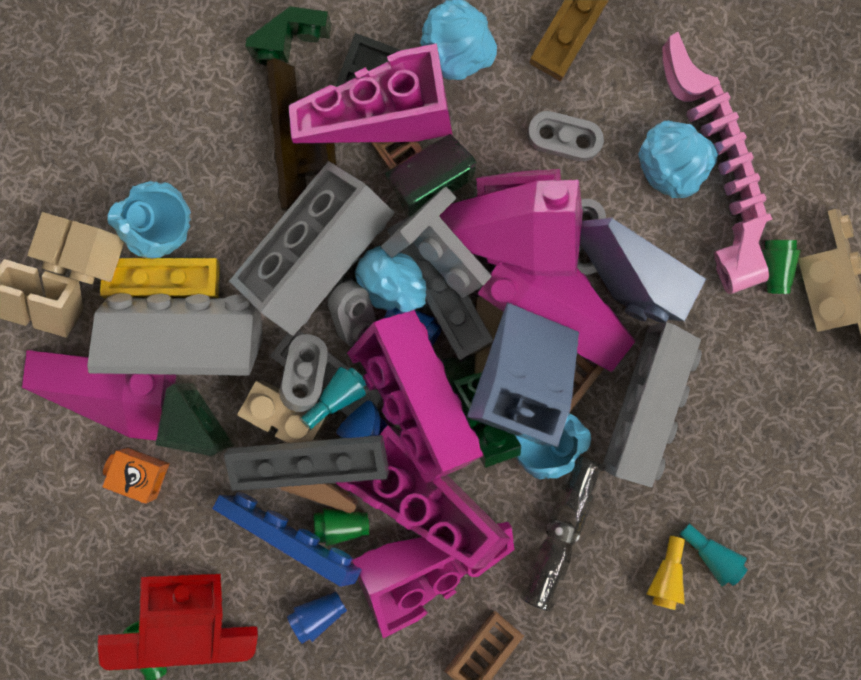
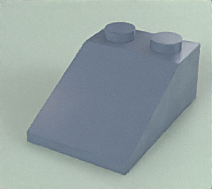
M613 218L582 221L580 243L614 300L626 306V314L640 321H646L647 318L660 323H665L667 320H686L706 278Z

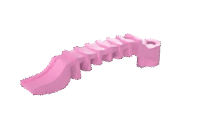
M677 32L671 35L662 47L663 65L669 88L677 99L684 102H693L702 97L705 98L706 102L688 110L686 116L689 122H694L712 113L714 121L702 125L700 129L701 134L704 137H708L717 132L720 133L722 140L713 145H715L718 155L727 152L729 160L721 162L718 169L721 175L734 172L736 180L726 183L724 190L726 195L740 192L742 198L729 205L731 215L740 213L743 219L742 222L736 223L732 227L735 234L733 245L714 252L716 268L723 288L728 294H733L768 280V267L759 246V240L766 222L772 220L771 214L766 213L764 206L766 196L760 192L758 185L760 176L754 172L751 163L754 157L752 152H748L744 141L747 137L744 132H740L737 124L739 116L737 112H733L731 109L729 93L723 92L718 77L705 74L692 63L680 34Z

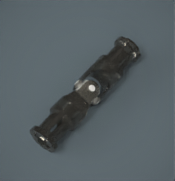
M581 455L575 460V466L570 473L567 483H563L547 525V539L538 548L532 564L534 569L527 591H523L520 596L526 603L546 611H552L554 608L552 599L559 580H564L571 562L572 546L580 537L595 497L592 492L598 475L606 467L604 464ZM569 506L574 510L577 521L576 526L570 522L558 520L560 512L565 507Z

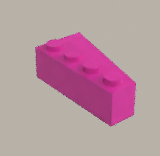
M415 310L373 322L347 354L353 364L361 362L367 374H364L363 379L370 391L377 389L384 400L382 412L387 420L395 425L399 424L402 429L400 441L424 481L428 483L462 469L482 457L483 453L479 447V439L466 420L462 411L461 401L453 392L445 375L444 365L436 356L428 339L427 329L420 322Z
M387 426L380 434L383 435L389 468L387 479L341 482L336 484L362 498L364 502L375 509H379L394 518L396 522L405 528L411 529L426 538L428 542L469 568H485L511 538L448 475L426 483L400 441L402 430Z

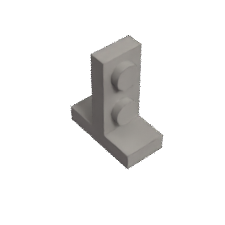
M445 186L420 207L381 247L393 258L413 242L419 249L420 254L430 261L445 278L447 284L464 298L483 287L492 276L439 217L456 199Z

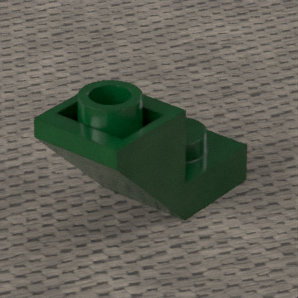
M289 6L247 37L245 47L251 57L255 58V61L261 65L267 66V60L273 58L289 63L293 34H297V38L311 43L319 42L320 38L330 39L332 24L328 11Z
M482 371L455 380L454 389L461 401L462 411L466 420L479 439V447L483 453L480 460L486 468L520 456L522 446L516 435L467 417L483 373Z

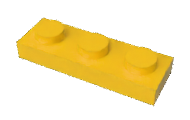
M119 258L112 281L109 282L101 279L100 296L106 299L114 294L126 293L132 297L167 294L171 298H187L191 295L204 294L209 296V298H219L220 262L217 258Z

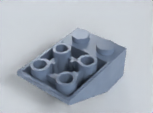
M507 303L467 417L540 445L558 447L571 408L579 332Z

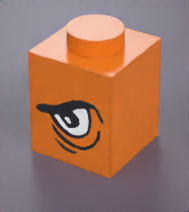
M130 448L116 450L115 454H111L104 465L103 475L106 478L102 488L145 504L157 499L170 463Z

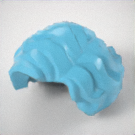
M446 0L443 4H439L436 8L430 10L422 28L420 43L421 46L437 43L442 75L445 79L463 80L467 76L478 72L479 69L490 67L497 55V44L487 27V17L482 12H478L467 1Z
M663 121L648 131L647 138L643 142L638 155L640 167L651 187L672 198H686L699 191L700 185L707 179L712 168L715 167L718 153L715 145L698 133L693 125Z
M148 181L133 186L129 197L125 198L124 201L115 202L109 210L107 221L116 230L119 238L127 244L128 249L132 253L140 257L154 259L170 254L186 241L187 232L190 228L191 211L181 192L171 184Z
M378 246L368 250L362 258H359L355 277L358 284L368 291L371 304L375 308L385 310L398 308L401 312L405 313L424 307L426 304V282L423 279L421 269L409 255L398 253L391 258L384 249Z
M569 413L558 447L540 445L516 436L522 448L521 455L515 458L524 467L525 471L536 479H557L572 471L575 466V460L580 454L587 452L591 444V433L576 416Z

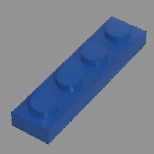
M237 492L236 495L218 496L212 508L216 512L341 587L356 583L362 569L351 563L353 558L346 552L337 548L329 550L318 544L320 538L305 529H299L298 531L287 525L289 520L285 516L272 510H267V512L256 507L258 501L247 494Z

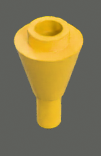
M669 537L665 560L662 561L646 595L653 596V605L676 610L677 603L685 605L682 564H680L685 543L683 538Z

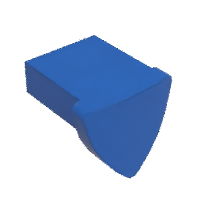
M368 400L343 421L336 433L341 439L378 436L389 425L380 417L376 405Z

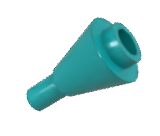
M339 367L319 397L318 403L306 412L300 420L309 430H312L328 414H333L365 397L366 392L363 388L366 385L365 380L355 369L349 368L346 370L343 367Z
M690 523L680 532L679 535L698 550L699 556L721 587L727 583L732 586L736 585L747 573L748 569L744 566L747 560L745 556L712 539L708 540Z

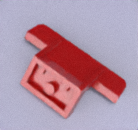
M221 574L141 577L139 633L98 635L99 665L103 669L111 671L248 661L255 654L258 628L257 626L221 628L223 614Z

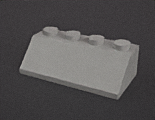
M328 161L229 282L260 313L294 336L299 328L307 323L311 314L323 299L334 290L336 284L347 270L359 260L362 252L376 235L384 230L387 222L395 212L366 184Z
M126 293L111 295L105 299L94 314L87 364L88 373L250 375L262 344L261 313L243 295H232L227 298H209V296L204 294L191 295L187 298H171L167 294H154L149 297H132Z
M668 322L648 326L601 467L602 470L615 477L648 487L653 486L654 480L658 481L661 478L665 468V459L662 456L666 444L672 443L677 432L678 424L674 420L678 408H682L685 405L689 396L690 387L686 384L690 372H694L697 369L701 360L702 351L698 349L701 339Z

